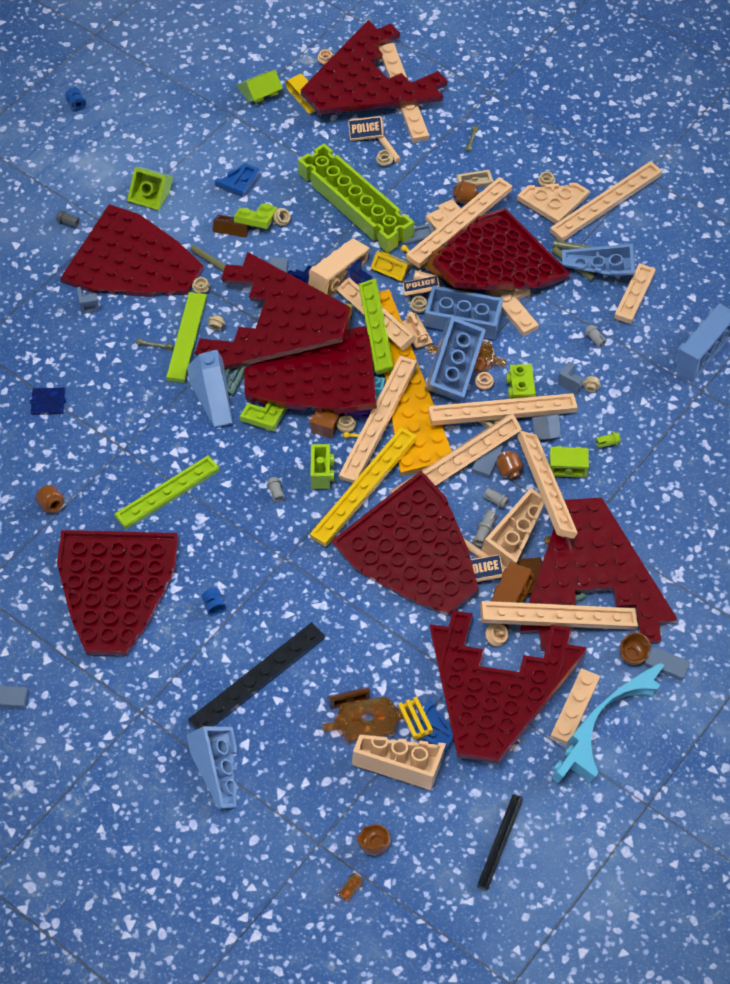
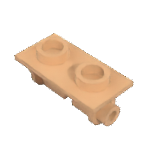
M407 313V318L402 323L415 336L416 340L413 341L415 348L432 344L433 342L416 313Z

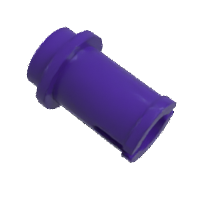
M370 409L347 412V415L352 418L368 419Z

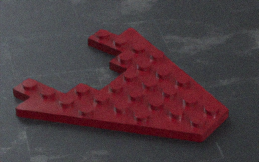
M368 20L303 86L301 95L318 114L441 102L443 101V95L438 89L447 86L448 80L439 71L412 83L402 73L388 79L373 64L383 58V53L377 47L400 38V32L391 23L377 29Z
M247 252L243 266L225 265L221 280L223 283L252 286L249 295L250 300L264 302L256 328L238 327L234 342L200 338L195 355L197 357L199 354L218 350L226 370L340 343L344 340L352 309L350 306Z
M602 497L564 500L578 533L573 539L561 537L553 529L529 603L576 606L575 593L613 590L615 607H635L639 633L645 635L651 644L661 643L659 625L677 623V617ZM521 625L520 634L539 633L540 649L545 651L551 626Z
M453 611L449 627L430 624V632L457 757L499 764L586 655V647L569 645L571 628L551 625L544 658L523 655L519 672L481 666L484 649L466 647L473 619L472 613Z

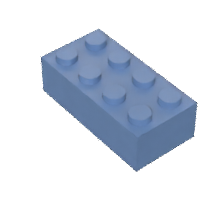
M432 286L425 311L424 327L444 330L446 321L451 317H455L486 329L484 338L495 340L502 314L503 298Z
M719 303L715 309L712 308L709 311L705 320L702 319L697 330L692 331L686 343L683 342L678 348L677 352H679V355L675 360V372L692 382L703 372L730 339L729 308Z
M455 317L447 320L424 389L458 402L465 397L486 329Z

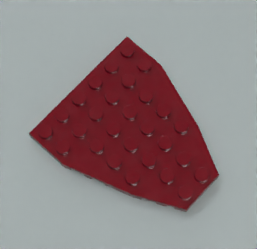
M109 204L60 280L61 283L75 288L80 287L81 290L96 294L99 291H109L110 295H115V292H125L126 296L155 297V294L166 293V296L176 294L188 295L192 290L194 280L200 277L204 268L203 264L180 242L142 215Z
M506 208L476 218V221L473 224L470 223L465 231L461 230L449 240L445 249L443 248L440 251V254L435 257L432 264L454 288L484 290L544 288L569 279L571 274Z
M367 326L347 329L343 342L257 362L245 368L244 386L246 400L258 401L262 404L273 402L277 403V407L306 410L308 407L316 408L319 412H323L324 409H332L334 413L339 414L376 409L373 360Z
M422 470L331 540L333 546L357 572L411 602L447 616L479 592L468 547L450 509L448 500Z
M61 530L57 566L70 618L86 655H128L151 621L175 572L178 533Z

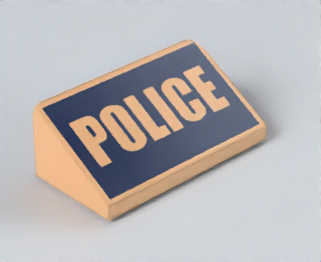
M381 116L349 120L350 141L383 137L384 123Z
M431 276L403 282L404 295L431 291L432 286L440 287L438 277Z
M500 554L471 559L477 582L502 577L503 566Z

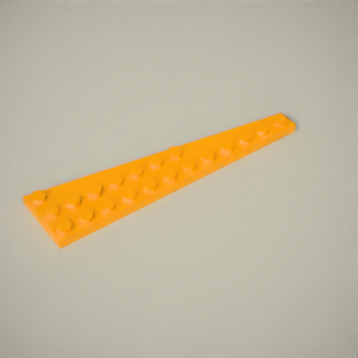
M390 289L379 291L382 307L403 325ZM389 339L394 367L400 356L417 360L411 344L402 351ZM417 365L392 415L394 435L401 427L417 435L415 443L398 461L400 477L420 472L452 451L442 425L431 426L428 407L434 406L429 391L424 389L426 383L419 365ZM392 370L384 373L386 382Z

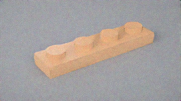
M639 263L616 310L614 319L629 324L632 323L654 277L655 268Z
M581 668L550 739L570 746L567 741L576 732L600 680L599 675Z

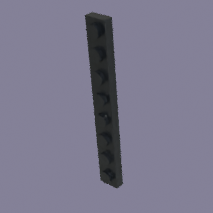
M311 622L188 719L189 724L195 730L201 727L216 726L325 639V635Z

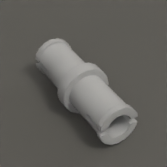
M492 510L485 512L482 522L477 526L478 531L473 539L474 545L483 547L485 539L493 531L492 526L497 518L496 512Z

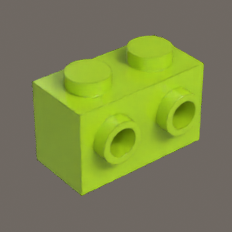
M532 364L509 366V372L506 373V384H510V387H508V399L536 396Z
M311 444V489H330V481H334V470H330V465H334V454H330V444Z
M550 447L549 465L553 475L556 477L587 478L589 449L582 447Z

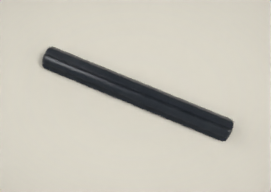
M513 794L479 878L477 887L484 891L489 889L522 804L523 798L517 794Z

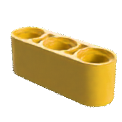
M302 74L286 80L285 84L288 91L307 113L312 114L316 112L301 95V89L308 80Z

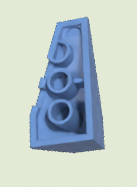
M633 244L562 250L563 267L613 276L634 275Z
M218 350L199 354L187 366L189 383L213 426L219 428L231 425L233 420L223 359Z
M201 727L187 734L190 754L218 808H236L237 784L234 781V772L237 771V764L234 763V754L237 753V744L233 727Z

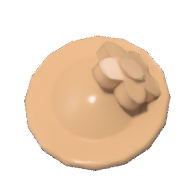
M491 623L486 628V638L491 645L496 647L502 646L508 638V630L503 624Z

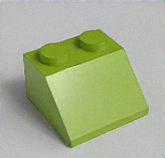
M276 70L264 72L236 84L248 102L255 101V103L265 100L264 96L269 95L272 97L279 94L278 90L283 89Z
M135 167L127 201L160 210L170 193L173 176L144 167Z

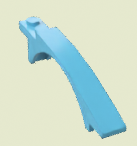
M662 663L644 671L618 688L588 716L567 741L570 744L564 753L567 757L563 762L559 760L552 769L555 771V774L551 779L559 783L569 769L589 783L596 777L598 770L592 755L591 737L597 716L604 707L618 699L637 695L652 696L660 686L654 679L664 667Z

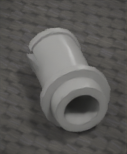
M590 325L585 329V336L590 338L598 348L606 344L607 339L601 335L597 326Z
M277 477L269 478L266 486L270 489L273 501L281 502L285 499V495L280 486L281 480Z
M488 488L484 494L486 495L484 499L495 503L498 508H505L509 503V498L506 494L502 495L492 490V488Z

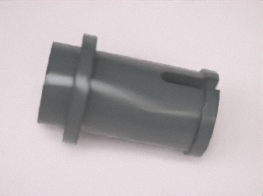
M63 210L57 213L56 221L60 224L65 223L77 228L80 218L67 214Z

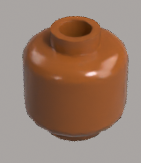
M466 181L456 184L453 190L455 201L464 205L479 194L477 186Z
M508 450L497 457L496 466L503 478L514 480L521 476L520 472L523 470L524 465L518 453Z
M53 485L43 486L36 493V502L46 513L57 512L63 506L64 497Z

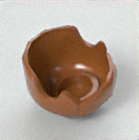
M632 632L621 641L619 654L624 662L630 665H640L649 657L651 643L645 635L639 632Z
M379 824L364 826L361 833L357 834L360 849L372 856L380 855L386 851L391 841L389 831Z

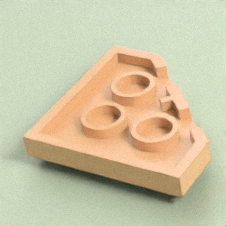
M569 183V185L565 186L545 184V187L528 185L517 195V200L556 224L572 213L589 196L590 191L578 183Z

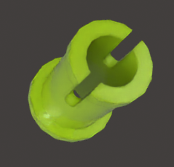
M614 431L611 434L595 438V441H598L596 443L598 449L610 445L617 446L618 443H621L619 433Z

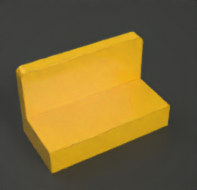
M380 251L376 252L371 269L404 281L408 268H412L414 264Z

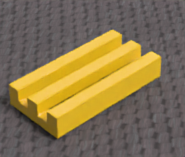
M417 696L411 701L410 699L406 700L404 704L402 702L398 703L400 712L414 740L433 733L431 724ZM414 705L416 706V708H417V710H418V712H419V714H420V716H421V718H422V720H423V722H424V724H425V727H426V729H427V730H425V731H424V729H423V727H422V725H421V723H420V720H419V718H418V716H417V714H416V712H415V710H414V708H413ZM406 708H409L420 733H416L405 710Z

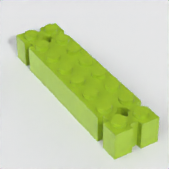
M325 143L314 149L313 155L308 153L298 159V174L306 181H311V185L373 241L378 240V245L387 253L398 247L399 241L404 243L414 236V221L406 214L401 216V210L341 157L338 155L333 156V150Z

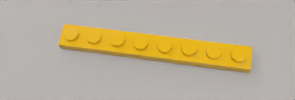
M401 427L310 533V538L326 547L415 443L417 435Z

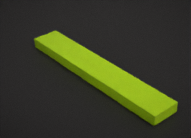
M376 279L360 283L359 289L371 343L375 372L379 375L393 370L394 363L378 283Z
M193 292L188 294L166 376L167 381L185 383L187 366L191 362L207 294Z
M207 455L114 513V517L127 530L219 472V466Z

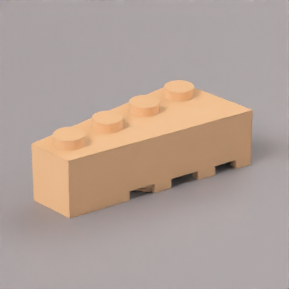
M352 238L310 269L308 284L333 297L337 293L336 288L350 275L354 276L367 262L370 248Z
M530 488L484 541L482 551L489 556L500 554L502 564L508 567L510 562L517 564L544 507L541 494Z
M359 735L353 750L352 765L432 790L444 758L446 743L434 745L428 744V741L415 743L406 742L407 739L395 741L388 740L387 737Z

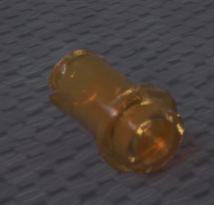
M356 873L349 875L347 882L337 894L348 902L356 890L363 886L362 882L364 880Z

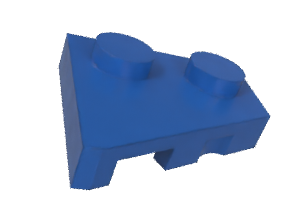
M244 163L237 169L228 172L227 176L221 180L219 178L215 179V186L245 196L260 175V169Z
M429 700L423 710L431 724L433 733L421 737L419 740L428 741V744L434 745L446 743L444 752L446 753L454 741L451 726L447 725L443 715L439 714L434 707L433 701ZM419 715L418 718H419L420 723H421V725H422V727H423V729H424V731H425V730H427V729H426V727H425V724H424V722H423L421 716ZM414 723L413 727L416 733H420L416 723Z

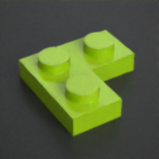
M260 204L257 211L239 208L234 215V222L267 229L274 219L273 215L278 207L271 204Z
M268 402L265 408L247 403L240 415V421L274 431L288 408L277 407V403Z

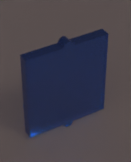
M65 387L32 388V399H30L31 415L64 414V403H66Z

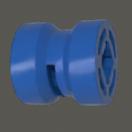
M73 87L67 90L65 98L69 102L73 111L82 110L86 106V100L82 96L80 89Z
M218 588L208 589L201 595L203 603L206 604L207 613L212 616L218 615L226 609V604L221 599L222 594Z

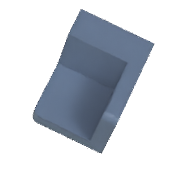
M77 287L82 314L99 312L96 293L82 295L81 288Z
M568 361L559 373L558 385L577 394L583 387L582 383L585 379L574 374L575 364Z
M559 414L532 417L534 434L538 436V439H552L561 436Z

